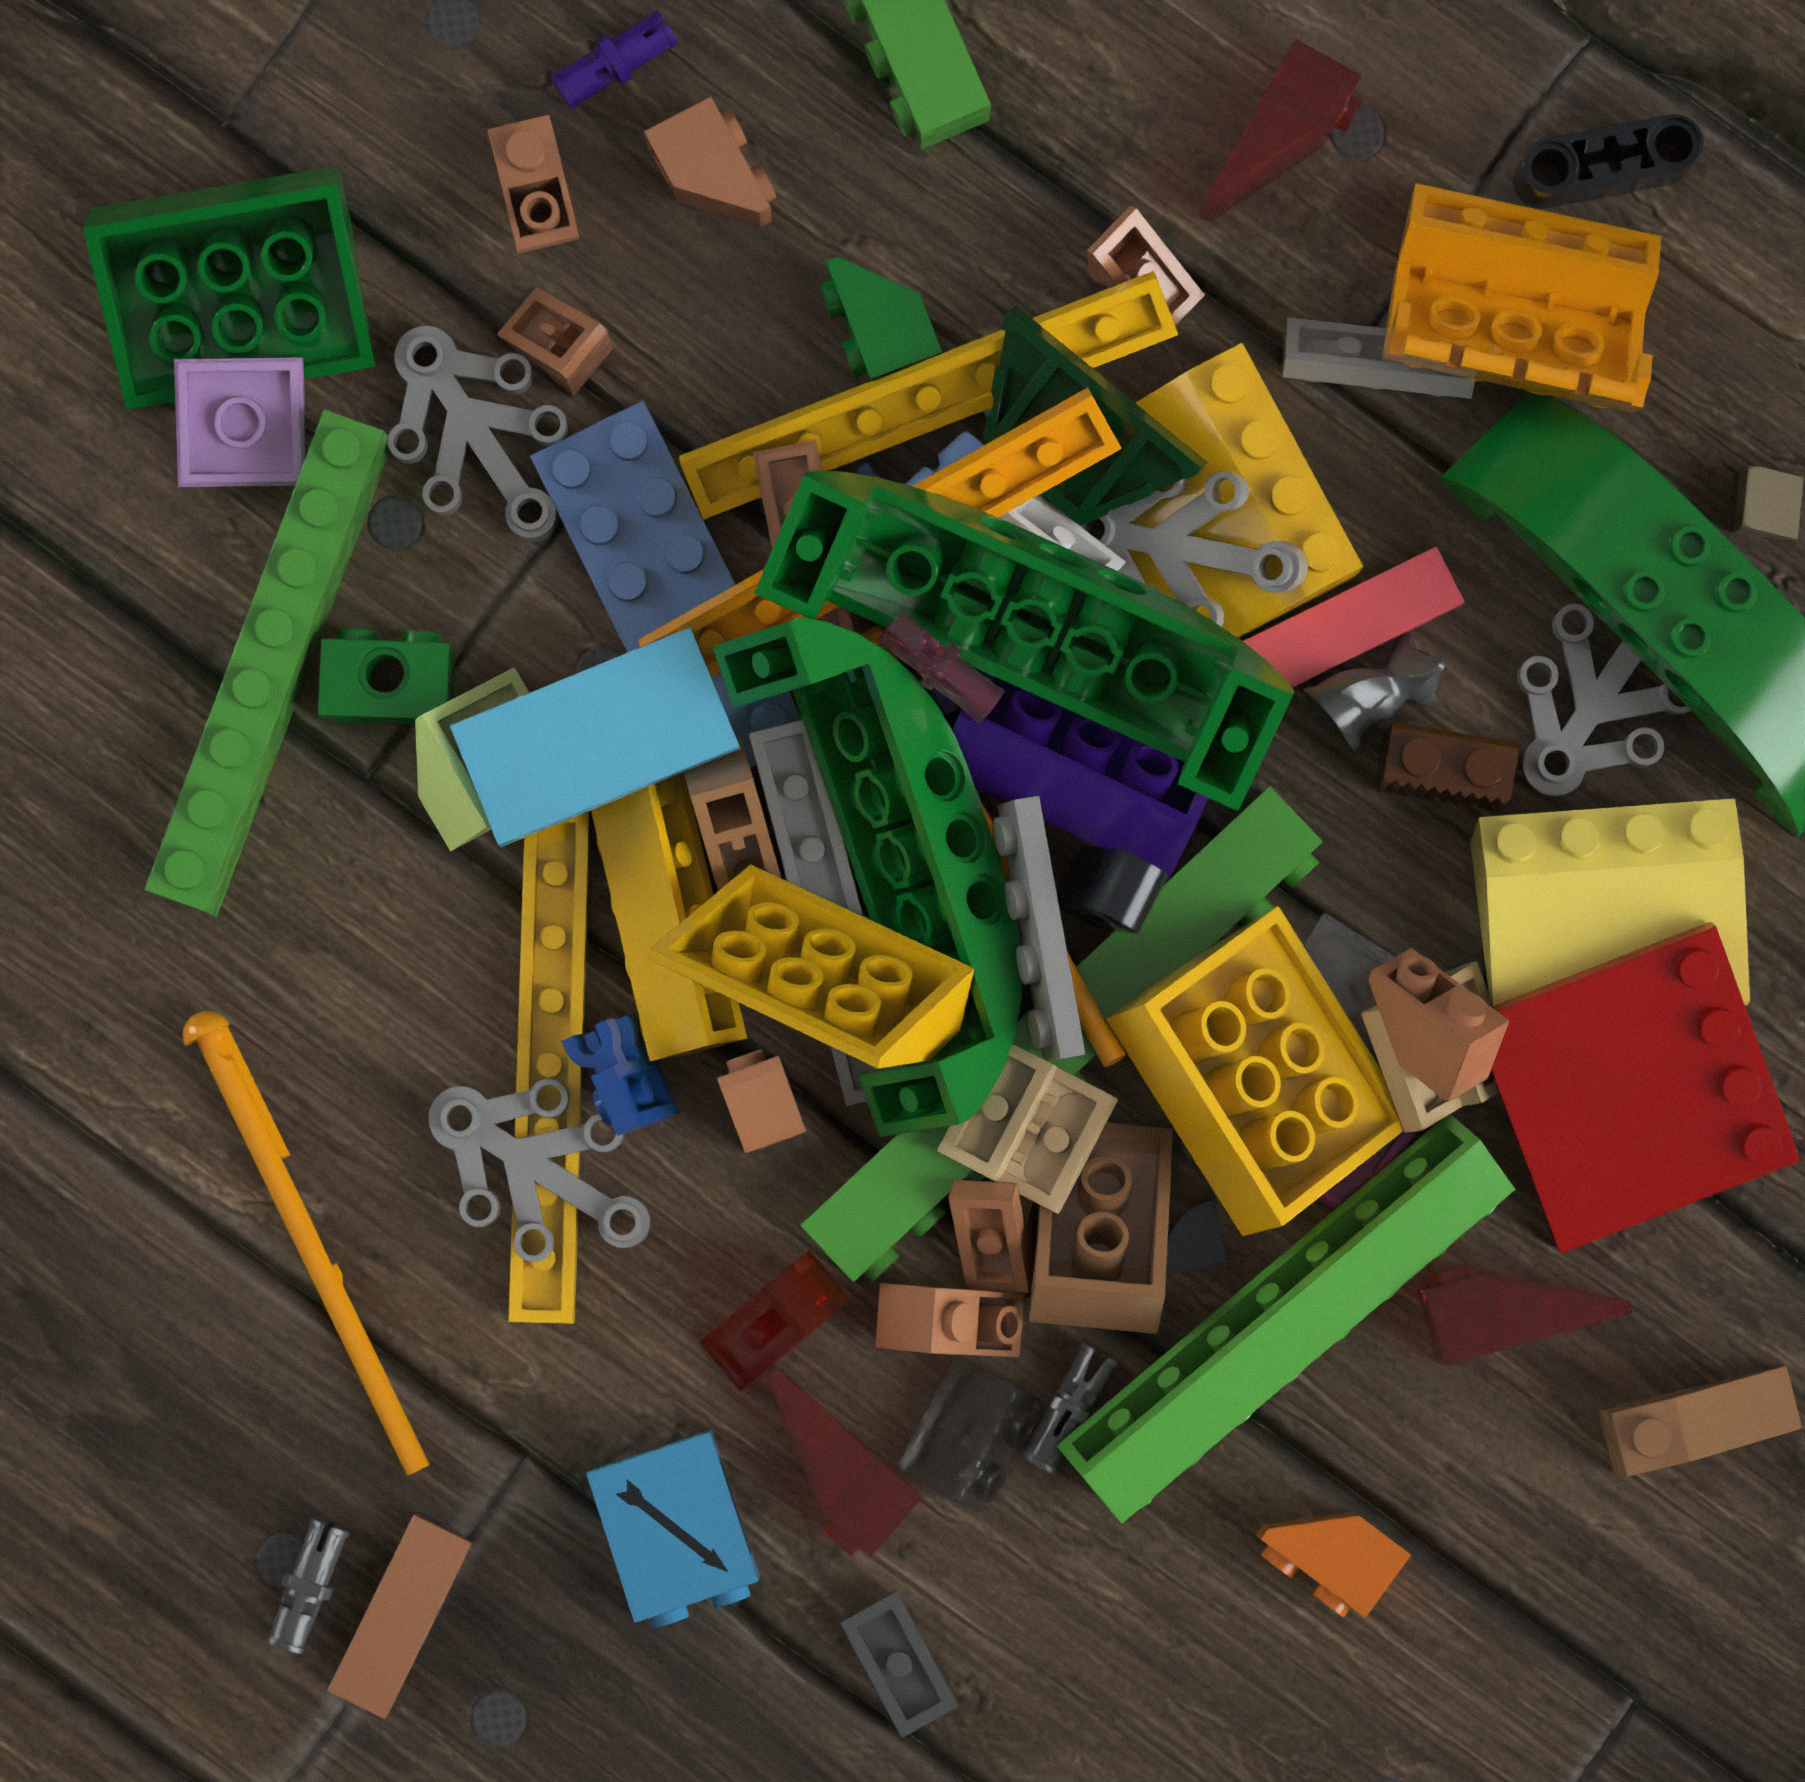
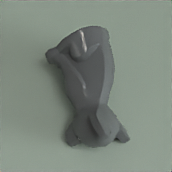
M1406 633L1394 643L1390 651V662L1387 668L1346 670L1325 679L1315 687L1307 686L1303 690V694L1333 737L1340 743L1344 742L1351 752L1356 753L1362 749L1361 739L1365 731L1373 725L1392 717L1405 700H1412L1423 707L1430 706L1438 700L1436 689L1440 683L1439 672L1445 667L1446 662L1441 656H1430L1428 653L1416 649L1414 638L1410 633Z

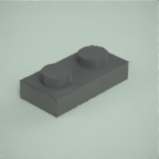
M897 1589L840 1620L843 1630L901 1738L959 1707Z

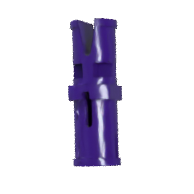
M658 10L653 11L650 16L612 39L607 35L603 36L595 42L597 48L559 72H554L550 75L554 86L570 110L576 108V105L615 81H618L621 85L632 79L631 71L670 47L673 48L678 45L669 25L665 26L663 24L665 19Z

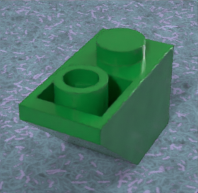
M840 257L826 261L828 281L820 283L819 287L831 319L833 320L841 316L844 319L851 339L841 342L854 378L865 375L867 382H870L942 353L920 293Z

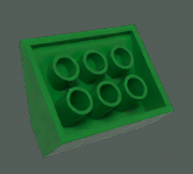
M339 165L89 209L83 231L126 410L175 402L174 359L304 358V379L375 367L376 363L353 230Z

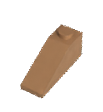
M742 738L737 739L741 749L684 772L718 891L750 864L781 878Z
M1785 1365L1598 1410L1613 1472L1626 1477L1691 1462L1802 1429L1787 1366Z

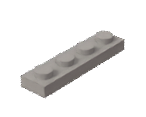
M1039 796L1012 800L998 805L1000 817L994 819L993 833L999 854L1001 856L1007 855L1011 881L1005 884V901L1011 919L1018 920L1023 945L1017 947L1016 962L1021 981L1025 985L1030 984L1034 1010L1028 1013L1030 1038L1033 1046L1036 1049L1042 1050L1044 1060L1085 1055Z

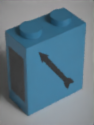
M712 1429L591 1469L586 1473L634 1623L649 1618L652 1628L655 1629L689 1617L687 1605L711 1598L714 1608H718L751 1596L748 1585L758 1582L760 1574Z

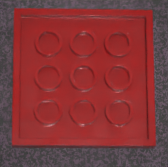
M1712 922L1491 1006L1510 1021L1490 1072L1554 1244L1560 1254L1801 1161L1718 929Z

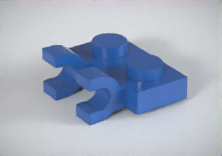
M635 1013L625 1015L616 1021L614 1018L604 1020L595 1025V1031L584 1036L581 1034L574 1035L561 1041L566 1053L574 1063L580 1067L594 1068L596 1074L590 1077L596 1088V1091L593 1092L595 1107L601 1119L608 1126H613L617 1136L660 1123L680 1113L657 1060L649 1061V1057L642 1044L640 1023Z

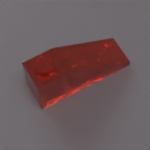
M1295 39L1205 199L1199 217L1211 223L1324 147L1335 128L1346 134L1364 99L1354 95L1362 75Z
M1467 1263L1430 1273L1433 1285L1417 1289L1437 1362L1442 1365L1454 1364L1633 1313L1629 1300L1491 1273L1477 1272L1470 1274Z
M776 1367L767 1377V1380L820 1512L830 1521L823 1531L849 1555L852 1556L861 1548L871 1557L921 1500V1493L782 1370Z

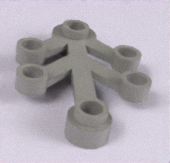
M419 326L409 330L399 340L394 354L397 371L408 384L400 422L392 428L388 435L387 444L390 452L396 460L404 464L416 463L425 456L428 442L423 433V427L434 391L446 409L447 416L434 476L425 483L422 490V497L428 509L439 516L451 515L459 509L462 503V491L459 487L468 443L508 502L505 508V518L512 533L519 539L527 542L544 540L556 527L558 519L557 510L548 494L542 490L527 486L490 429L533 437L540 445L549 447L565 439L568 432V423L565 415L559 408L552 405H543L533 411L468 398L455 378L497 383L499 388L505 393L512 395L521 394L531 386L533 381L531 365L524 356L517 353H508L498 359L458 351L452 338L437 327ZM425 346L434 348L437 351V359L432 365L422 367L415 363L414 357L420 348ZM510 364L521 365L525 369L524 378L516 384L506 383L502 379V372L506 366ZM554 416L560 421V428L554 435L543 436L537 432V423L542 417ZM405 433H413L419 437L417 449L409 454L401 453L396 448L398 438ZM439 485H448L454 490L452 501L445 506L435 505L431 501L432 491ZM534 502L542 507V514L539 520L534 523H525L519 519V510L525 503Z
M1218 472L1212 475L1205 485L1204 493L1155 528L1133 524L1132 522L1162 498H1176L1182 495L1188 487L1189 479H1182L1176 482L1169 491H1165L1162 488L1144 499L1130 505L1121 506L1099 518L1105 527L1104 536L1099 541L1126 561L1119 572L1146 584L1127 549L1148 553L1178 601L1195 611L1200 606H1205L1211 614V620L1221 627L1224 623V611L1217 601L1208 598L1186 562L1252 575L1255 583L1261 589L1271 593H1285L1295 590L1302 584L1307 574L1308 564L1306 556L1297 545L1291 542L1271 541L1261 545L1259 549H1253L1190 536L1223 511L1236 510L1244 505L1249 493L1248 484L1240 474L1235 472ZM1226 479H1229L1235 487V495L1229 503H1224L1218 494L1220 484ZM1091 522L1080 527L1089 533ZM1272 555L1278 556L1283 563V571L1277 579H1272L1266 571L1267 560Z
M1569 604L1563 607L1555 615L1552 622L1554 635L1562 642L1575 706L1574 713L1562 731L1551 690L1558 681V669L1555 663L1547 657L1534 656L1525 661L1517 673L1518 685L1527 694L1535 740L1526 748L1523 754V775L1532 789L1542 795L1551 797L1562 796L1573 791L1582 782L1585 772L1626 764L1645 768L1656 763L1663 755V738L1657 731L1647 727L1636 729L1625 738V741L1583 746L1597 724L1661 712L1680 716L1691 711L1687 705L1678 707L1670 702L1668 698L1669 687L1665 683L1660 687L1618 694L1641 660L1623 641L1596 679L1588 636L1593 630L1594 620L1591 612L1580 604ZM1572 613L1582 619L1584 628L1581 634L1571 635L1564 630L1562 626L1564 615ZM1539 665L1547 671L1548 682L1546 686L1535 687L1530 684L1527 679V670L1530 666ZM1636 737H1646L1652 742L1654 752L1649 759L1639 758L1634 753L1633 741ZM1548 753H1558L1565 759L1566 769L1562 775H1552L1546 770L1544 760Z
M543 1079L537 1082L531 1090L492 1099H486L479 1091L464 1086L449 1088L439 1094L433 1101L428 1117L429 1127L434 1138L441 1145L455 1151L464 1196L459 1204V1211L462 1219L467 1224L474 1227H486L492 1224L500 1213V1202L497 1196L492 1191H489L487 1187L482 1147L504 1161L518 1231L514 1237V1248L522 1259L529 1262L542 1261L551 1254L554 1248V1236L551 1230L544 1225L535 1182L597 1220L601 1236L612 1246L618 1248L634 1247L647 1237L651 1227V1218L648 1209L641 1201L627 1196L611 1199L550 1160V1158L590 1149L598 1152L615 1150L621 1144L624 1134L619 1136L616 1134L614 1140L604 1146L597 1144L592 1138L594 1125L603 1121L599 1114L592 1116L583 1125L521 1139L515 1138L495 1125L534 1113L546 1118H555L562 1115L568 1108L570 1101L569 1092L565 1085L554 1079ZM547 1086H554L561 1093V1103L552 1111L543 1110L538 1103L539 1092ZM458 1106L467 1107L472 1114L470 1126L463 1131H456L449 1123L451 1111ZM477 1195L487 1197L491 1203V1213L484 1220L474 1219L468 1211L470 1200ZM622 1209L630 1211L635 1217V1227L626 1235L616 1233L611 1225L613 1215ZM533 1229L542 1232L546 1239L544 1250L537 1255L527 1253L522 1242L524 1235Z

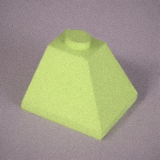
M515 667L415 719L418 797L450 851L491 830L450 725L528 694L529 691Z

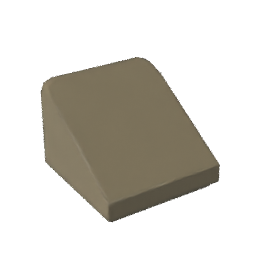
M1745 466L1739 472L1733 534L1792 541L1798 540L1804 477L1761 466Z

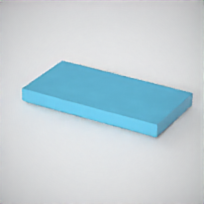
M691 627L450 725L499 847L518 841L741 749Z

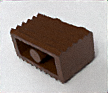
M1392 722L1384 730L1375 786L1379 792L1388 788L1392 795L1400 790L1405 797L1413 792L1417 799L1425 794L1429 801L1435 797H1438L1442 803L1450 798L1454 805L1463 801L1467 808L1473 803L1479 809L1488 805L1493 812L1511 799L1519 743Z

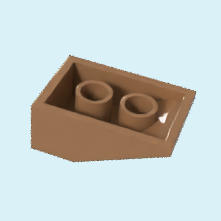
M1106 1122L1060 1213L1057 1214L1038 1204L1029 1322L1157 1334L1165 1299L1173 1128Z

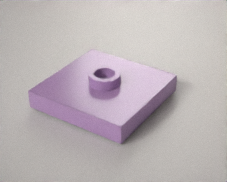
M304 358L174 359L178 487L296 485L306 458Z

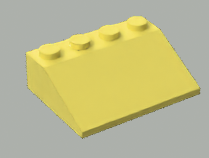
M1735 798L1478 818L1470 846L1490 1006L1497 1005L1708 922H1712L1717 927L1744 1004H1749L1750 987L1744 857Z

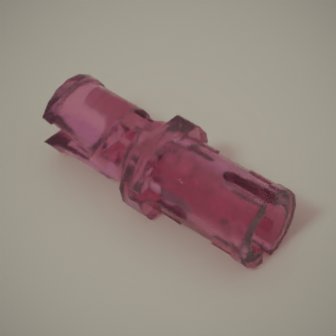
M902 609L876 642L886 647L904 663L915 669L923 677L920 683L928 690L935 687L961 707L978 724L982 722L998 703L1005 691L988 678H985L959 656L961 650L953 643H950L948 646L940 643Z

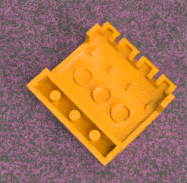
M1415 183L1393 279L1382 359L1399 362L1413 368H1426L1459 375L1473 381H1487L1524 389L1538 395L1547 394L1584 402L1598 408H1611L1634 413L1643 408L1646 392L1651 381L1653 355L1642 353L1645 313L1659 275L1661 236Z

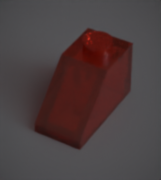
M809 1250L699 1343L740 1392L848 1303L851 1298L813 1252Z

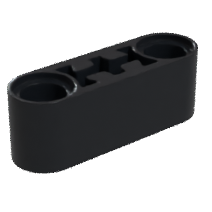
M1671 114L1541 139L1529 147L1516 168L1513 178L1514 189L1517 196L1526 205L1536 209H1547L1672 185L1682 180L1701 156L1704 146L1703 135L1699 126L1690 118ZM1669 138L1677 142L1683 151V161L1674 163L1661 158L1656 151L1655 140ZM1637 146L1636 156L1629 157ZM1601 152H1605L1608 161L1622 160L1615 172H1610V167L1607 163L1593 164ZM1540 161L1553 164L1561 175V183L1555 186H1546L1539 183L1532 174L1531 165ZM1581 167H1586V169L1578 179L1579 169Z
M1082 846L1057 894L1059 908L1100 929L1138 934L1168 875L1151 863L1121 849Z

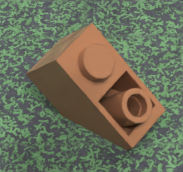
M709 97L644 131L647 148L676 202L758 227H763L772 222L771 207L768 202L777 198L775 191L760 164L749 168L739 147L747 144V140L730 109L720 114L712 97Z
M549 114L487 129L518 254L580 239Z
M1412 948L1371 970L1368 982L1397 1061L1402 1068L1447 1102L1488 1079L1510 1020L1489 1006L1480 996L1470 992L1439 969L1433 961L1420 955Z
M763 1049L726 1062L729 1074L720 1076L717 1080L746 1154L807 1133L779 1056L767 1060L765 1052H763Z
M880 1283L875 1348L933 1354L1020 1357L1024 1293Z

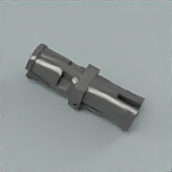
M1086 1342L1081 1343V1349L1058 1390L1052 1396L1049 1406L1026 1448H1023L1020 1453L1029 1462L1056 1475L1058 1466L1064 1457V1454L1057 1445L1086 1421L1111 1372L1119 1363L1115 1358L1107 1354L1089 1378H1084L1094 1352V1346ZM1068 1409L1069 1414L1067 1415L1060 1430L1057 1433H1054V1430L1056 1429L1062 1416Z
M311 1517L309 1521L310 1526L293 1571L287 1570L283 1576L281 1584L286 1586L270 1633L269 1635L267 1634L265 1640L276 1647L297 1654L304 1653L306 1641L322 1601H329L334 1587L329 1585V1581L344 1542L350 1534V1530L337 1524L335 1527L332 1526L322 1549L321 1544L330 1522Z

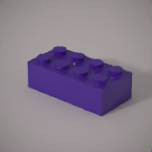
M983 671L952 730L959 743L976 789L1003 802L1039 796L1043 821L1097 847L1117 848L1131 853L1164 871L1168 875L1166 880L1170 879L1208 800L1207 797L1178 785L1184 765L1183 761Z

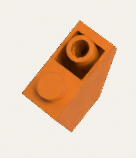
M1352 1511L1262 1524L1255 1534L1267 1544V1547L1260 1556L1291 1579L1298 1569H1301L1319 1583V1586L1312 1595L1343 1618L1351 1608L1366 1618L1411 1556L1410 1553Z

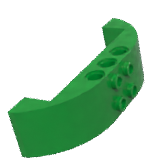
M1528 391L1439 478V481L1482 524L1496 513L1762 781L1750 794L1794 838H1798L1805 831V618L1685 496L1640 455L1611 432L1566 403L1548 395H1538Z
M836 471L806 472L803 475L754 592L758 596L809 619H816L828 601L1184 762L1178 785L1236 811H1239L1294 693L1286 679L1245 642L1214 621L1155 588L974 507L910 485L873 476Z
M800 617L712 646L733 708L793 690L870 920L974 968L961 1030L930 1061L876 1068L859 1076L879 1137L958 1125L970 1120L986 1101L1002 1073L1016 1034L1022 999V981L1017 968L1016 950L1018 946H1021L1018 922L1011 919L1006 906L1005 884L1007 881L1002 869L1001 858L994 846L981 807L979 793L974 786L969 768L954 733L936 702L909 670L889 652L856 632L832 623Z

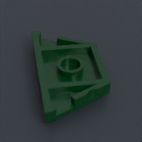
M1017 306L1009 310L1003 319L1002 330H1005L1000 365L995 367L991 389L994 401L992 411L986 418L982 444H988L1088 387L1122 448L1041 493V495L1079 526H1083L1107 515L1114 509L1135 503L1152 495L1155 491L1182 479L1187 480L1196 476L1208 463L1030 316Z

